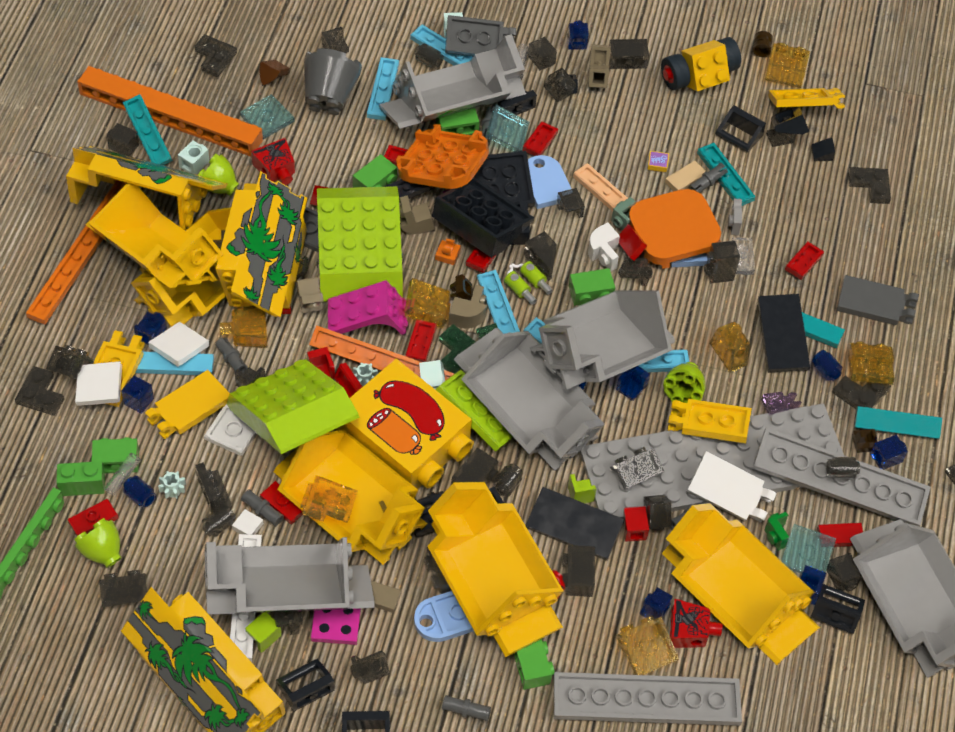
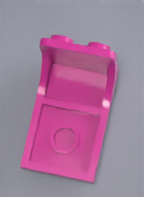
M387 280L329 298L328 329L343 334L368 325L385 324L394 327L401 335L406 334V326H408L406 318L407 302Z

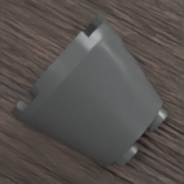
M318 48L317 52L313 53L308 51L304 59L305 101L309 105V109L314 112H319L320 109L327 110L332 115H338L360 77L361 63L358 60L352 61L346 57V53L333 49Z

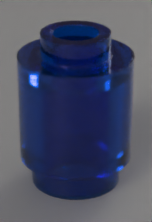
M821 350L813 357L814 367L827 381H834L841 376L843 367L830 352Z
M139 476L129 477L124 482L123 493L138 506L146 508L154 502L156 498L154 489Z

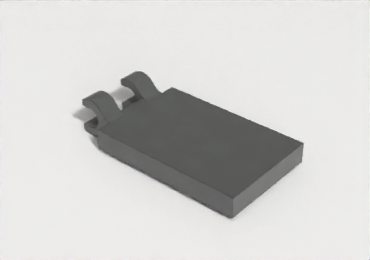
M448 15L445 53L474 56L478 53L496 49L505 36L512 34L514 39L516 28L503 27L504 22Z
M845 275L837 311L897 325L898 321L912 324L919 294H904L905 289Z

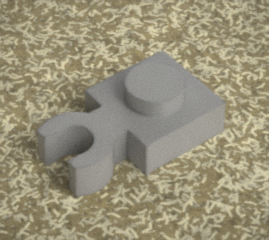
M734 198L732 215L728 217L731 235H739L742 225V199Z

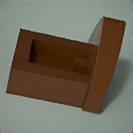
M277 60L261 61L259 72L262 85L272 83L279 76L288 75L290 68Z

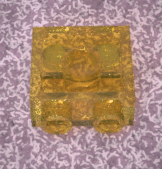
M773 43L765 80L802 88L810 51L803 47H790L785 43Z
M412 278L409 282L404 315L414 320L436 323L437 327L443 328L449 319L451 303H448L450 291Z
M862 341L850 344L848 362L852 381L893 385L895 377L892 347L882 343L869 345Z
M316 475L314 482H309L300 505V508L304 509L302 514L323 522L327 515L347 523L358 490Z
M653 615L640 620L642 625L634 627L633 624L620 628L621 633L616 635L623 654L628 657L635 675L647 674L679 660L662 617L654 619Z

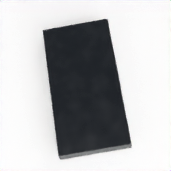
M799 294L758 296L757 300L768 373L810 370Z
M542 487L525 526L532 531L608 561L624 519Z

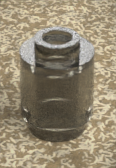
M426 43L419 45L415 50L416 60L430 68L437 69L443 62L444 56L441 52Z
M833 457L826 462L827 476L833 479H855L856 475L860 473V463L856 461L855 457Z
M512 463L505 466L493 481V486L498 494L510 496L521 482L523 471Z
M227 505L219 506L202 519V529L208 536L213 535L217 537L233 524V520L236 519L235 514Z

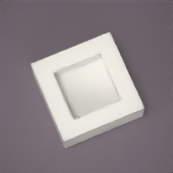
M244 509L233 523L232 530L239 534L255 535L264 524L263 519Z

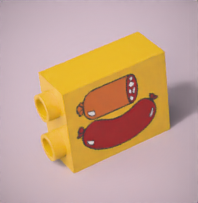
M398 359L392 361L350 397L360 418L336 428V431H347L417 489L422 485L427 489L433 487L444 473L443 466L452 458L457 462L464 459L474 445V441L470 439L472 419Z

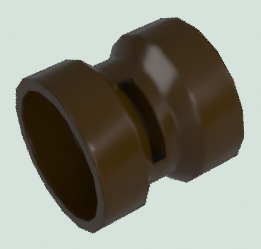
M760 31L755 34L753 53L756 56L767 57L770 55L773 43L771 33Z

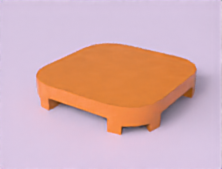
M433 124L432 129L423 132L421 129H418L415 132L416 140L404 156L397 157L396 162L399 177L403 181L445 189H455L468 184L480 169L489 154L488 140L482 135V131L475 130L472 135L441 131L440 124Z
M682 189L636 202L630 209L629 225L636 230L647 244L643 251L644 259L647 263L652 262L662 265V269L670 268V262L706 253L707 257L712 256L721 244L720 226L706 199L695 190Z

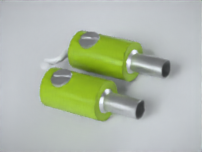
M531 261L519 265L513 263L509 266L510 270L504 278V282L519 298L525 297L531 305L537 302V299L530 293L531 287L513 271V267H521L520 272L535 288L541 287L548 295L552 293L553 289L546 283L547 277Z

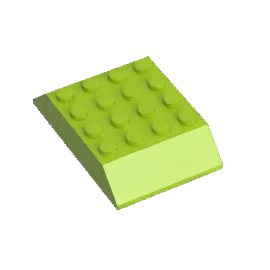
M398 187L317 188L320 293L323 294L324 300L322 302H328L329 298L385 280L392 287H395L398 294L403 298Z
M306 359L298 360L287 368L278 369L274 374L267 377L258 378L254 383L247 386L238 387L236 391L229 393L227 401L230 411L280 454L360 418L344 387Z

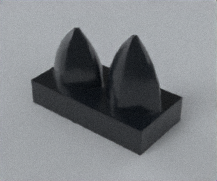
M525 90L526 94L499 101V117L502 121L536 108L537 94L534 90L529 92Z

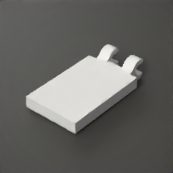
M707 451L704 453L686 490L743 521L747 520L749 516L758 522L764 521L767 515L766 511L756 508L760 498L770 503L774 501L777 494L772 490L762 487L765 481Z

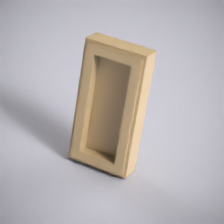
M693 161L665 179V183L673 191L690 188L689 185L701 178L702 174L706 171L696 161Z

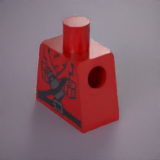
M285 138L251 151L253 166L259 172L267 174V179L272 182L281 180L284 185L292 182L293 177L291 175L295 173V162Z
M674 599L671 610L669 648L705 647L709 635L721 637L723 624L710 621L709 608Z

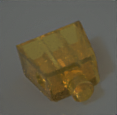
M254 305L232 310V322L219 323L220 335L233 334L235 346L268 348L265 311Z
M731 322L717 328L710 340V345L729 373L748 365L750 343L741 331V326L736 322Z

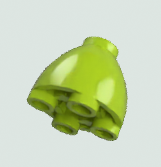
M215 154L210 159V165L207 170L202 169L198 175L228 183L226 188L213 191L208 190V192L226 193L230 196L237 189L239 183L236 181L234 169L227 158L222 154L220 156Z
M686 362L673 367L664 379L663 387L671 402L675 399L687 403L688 399L701 401L706 384L704 375L698 366L693 362Z
M103 518L93 525L95 529L88 534L86 532L81 533L74 540L76 542L75 548L85 558L99 564H104L106 568H109L122 558L119 554L120 537L113 520L108 521Z

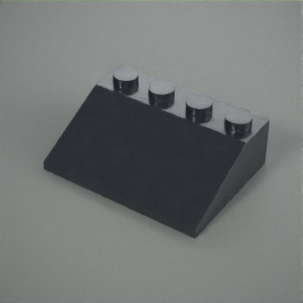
M473 178L462 187L451 189L437 196L432 212L433 218L491 258L503 252L534 221L533 216L476 178Z

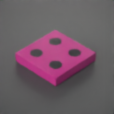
M361 608L314 610L311 641L357 645Z

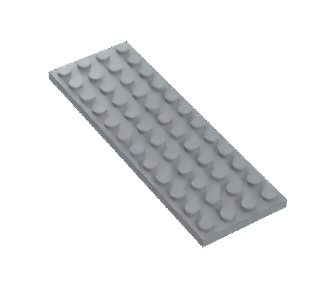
M824 403L751 416L746 443L682 434L681 429L679 431L670 430L585 445L580 451L587 478L590 479L591 486H596L594 500L596 508L624 520L623 511L627 507L645 506L647 516L684 510L705 501L686 490L706 451L765 481L762 487L775 493L793 490L797 487L804 488L803 486L753 469L766 427L833 452L844 454Z

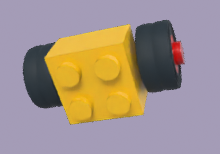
M731 37L717 41L712 40L682 50V55L674 54L663 58L661 61V72L666 85L671 90L687 86L695 91H700L730 81L729 72L737 70L741 66L740 49Z

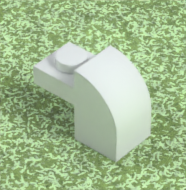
M609 223L598 227L592 232L588 255L591 261L599 258L603 266L613 271L617 269L619 259L614 250L618 248L620 235Z

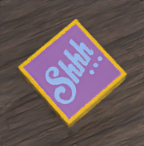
M650 151L647 170L667 172L669 153Z

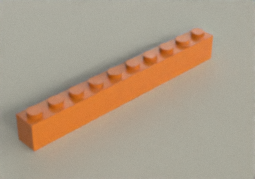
M88 66L77 81L80 95L124 111L126 109L123 102L140 94L154 122L250 157L251 151L259 148L263 142L262 128L207 109L204 106L193 104L185 99L171 96L168 93L157 91L151 87H146L135 81L121 78L118 75L110 74L98 68Z

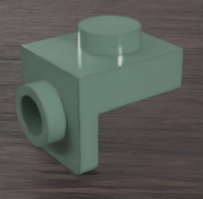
M631 197L619 202L613 209L611 221L621 230L629 224L630 209L636 204V201Z

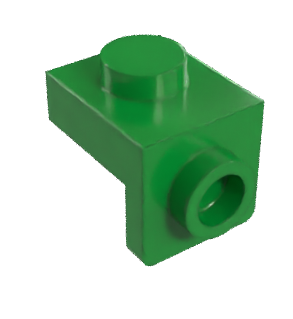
M787 512L771 515L767 519L764 529L768 541L778 551L786 548L789 540L788 534L782 527L786 524L789 516Z

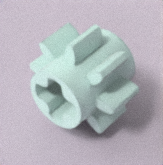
M361 362L358 368H353V373L360 384L364 386L378 374V370H373L371 363Z
M167 471L164 477H159V492H165L166 499L168 497H175L177 499L180 493H185V477L179 478L178 471L176 473Z

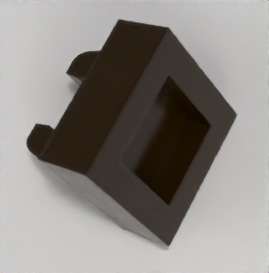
M463 274L456 276V281L450 284V289L455 293L450 294V297L453 300L455 297L471 301L473 296L472 283Z
M875 429L853 430L852 438L856 453L878 451L879 445Z

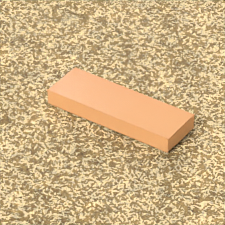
M588 163L573 173V178L612 212L619 202L628 199Z

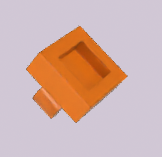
M446 238V241L441 240L435 254V260L454 265L460 253L461 245L454 244L455 241Z

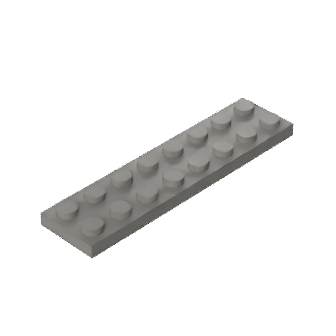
M767 427L764 430L753 465V469L896 521L901 519L905 523L916 526L921 525L931 488L925 484Z
M554 672V719L741 726L740 682L736 678Z

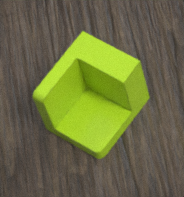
M570 474L568 482L570 497L582 503L594 502L596 486H591L590 479L576 481L575 474Z
M263 612L245 628L246 632L257 642L258 650L261 653L282 636L281 625L267 612Z

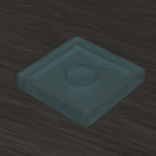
M272 94L240 111V116L247 123L262 128L263 139L295 122L294 116Z
M496 105L493 108L485 137L514 152L522 151L530 122Z
M794 524L781 561L790 570L822 581L836 538Z

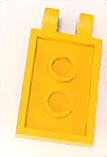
M825 88L769 90L768 98L776 107L828 106L833 104L839 109L845 107L839 100V98H845V95L838 88L827 90Z
M117 330L113 332L110 342L103 341L93 364L121 362L120 402L105 403L119 407L144 355L142 350L145 342L141 341L142 336L133 335L129 347L123 346L126 338L122 337L123 332Z
M206 370L155 403L156 408H150L145 412L148 417L147 421L153 426L161 419L165 420L157 425V428L160 430L159 434L163 439L168 438L175 431L181 435L227 405L229 392L209 370Z
M688 399L687 403L678 400L672 401L671 408L673 409L671 410V415H669L667 431H679L682 429V434L746 443L752 408Z

